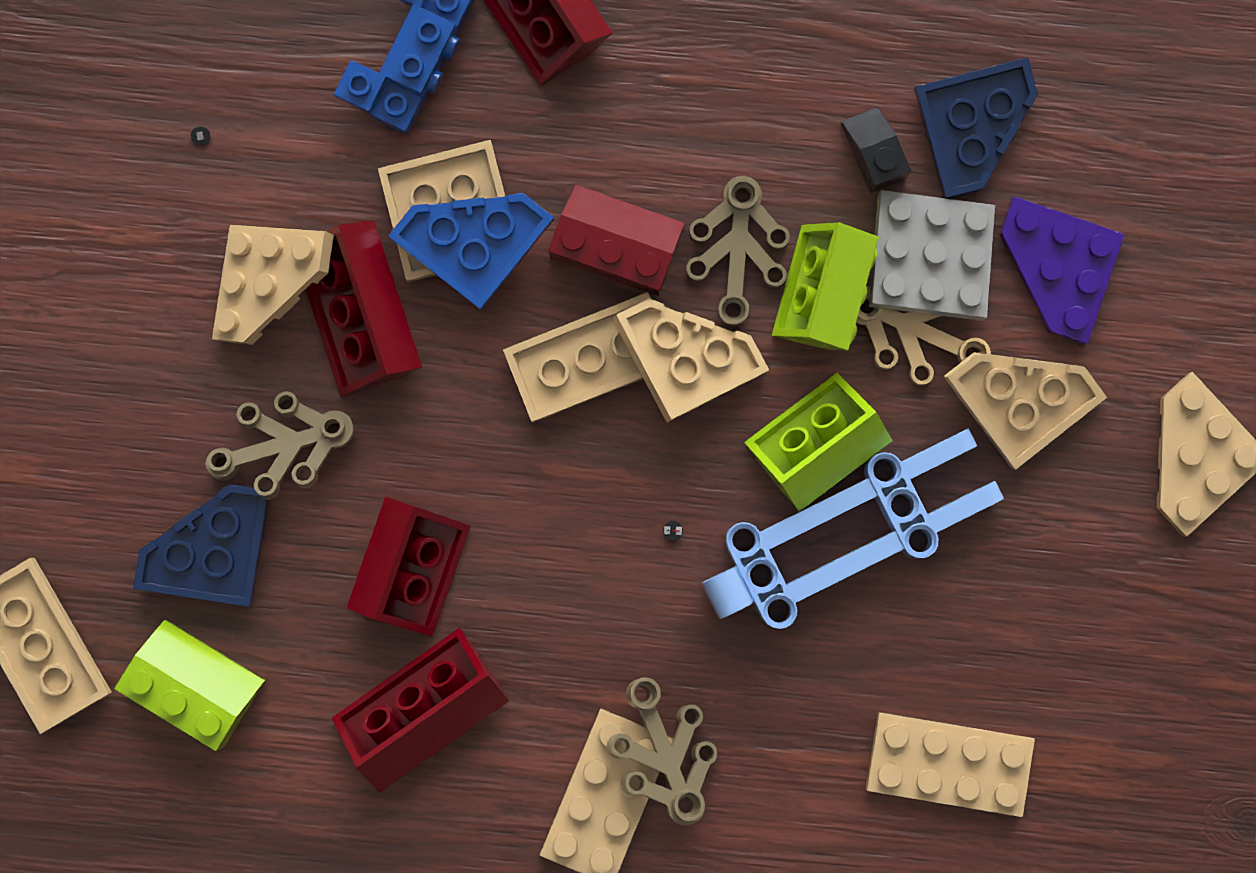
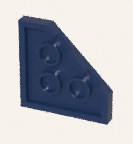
M1028 57L918 85L914 88L943 198L951 199L978 192L985 187L993 170L1038 95Z
M229 484L204 505L193 510L174 524L167 532L139 550L133 589L252 607L269 500L262 499L254 488ZM261 489L262 492H268V491H270V490Z

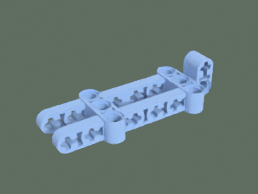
M969 428L903 461H900L892 453L882 452L868 459L864 466L865 480L762 531H759L751 523L742 522L733 525L725 535V545L735 566L701 583L718 618L727 617L753 602L765 624L778 629L786 628L797 617L796 602L899 551H902L910 558L916 559L932 555L938 547L939 539L937 532L1004 499L997 483L993 481L927 514L910 480L976 447L977 444ZM878 460H885L892 466L893 474L887 482L878 480L874 475L873 467ZM896 495H903L910 502V511L904 517H899L892 511L891 501ZM875 498L891 530L890 533L787 584L785 583L769 549ZM739 529L750 531L754 538L753 546L746 552L737 550L732 542L734 533ZM914 530H921L927 536L928 544L922 552H916L910 547L909 536ZM757 564H764L771 572V580L763 587L754 585L750 579V571ZM777 599L785 601L789 609L786 619L780 622L771 620L767 612L770 603Z

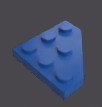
M524 193L486 199L482 197L455 200L450 203L432 205L420 204L412 205L388 237L479 310H482L551 225L554 217Z

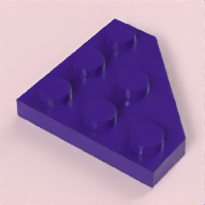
M1014 196L1011 199L999 235L1006 249L1008 248L1018 268L1017 271L1042 316L1041 320L1047 332L1086 345L1098 315L1124 234Z

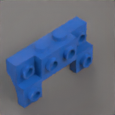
M400 0L411 6V9L380 72L378 73L350 60L334 92V96L367 113L386 126L408 136L428 93L434 94L442 81L443 73L440 72V69L445 59L451 60L458 49L460 38L457 35L474 0Z

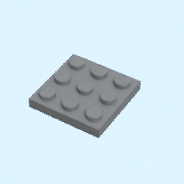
M881 190L878 194L875 236L879 237L876 247L877 259L872 267L869 307L984 321L987 318L995 205Z

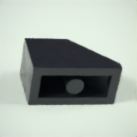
M878 107L841 121L870 193L907 178L911 169L896 133Z

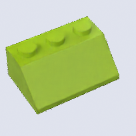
M840 222L802 225L771 336L828 350L848 351L850 343H852L856 336V320L860 306L866 299V284L870 269L877 259L876 247L879 237Z
M835 373L744 443L780 491L800 512L893 440L877 412L838 373Z
M164 620L135 654L114 689L214 751H218L226 746L265 680L168 620Z

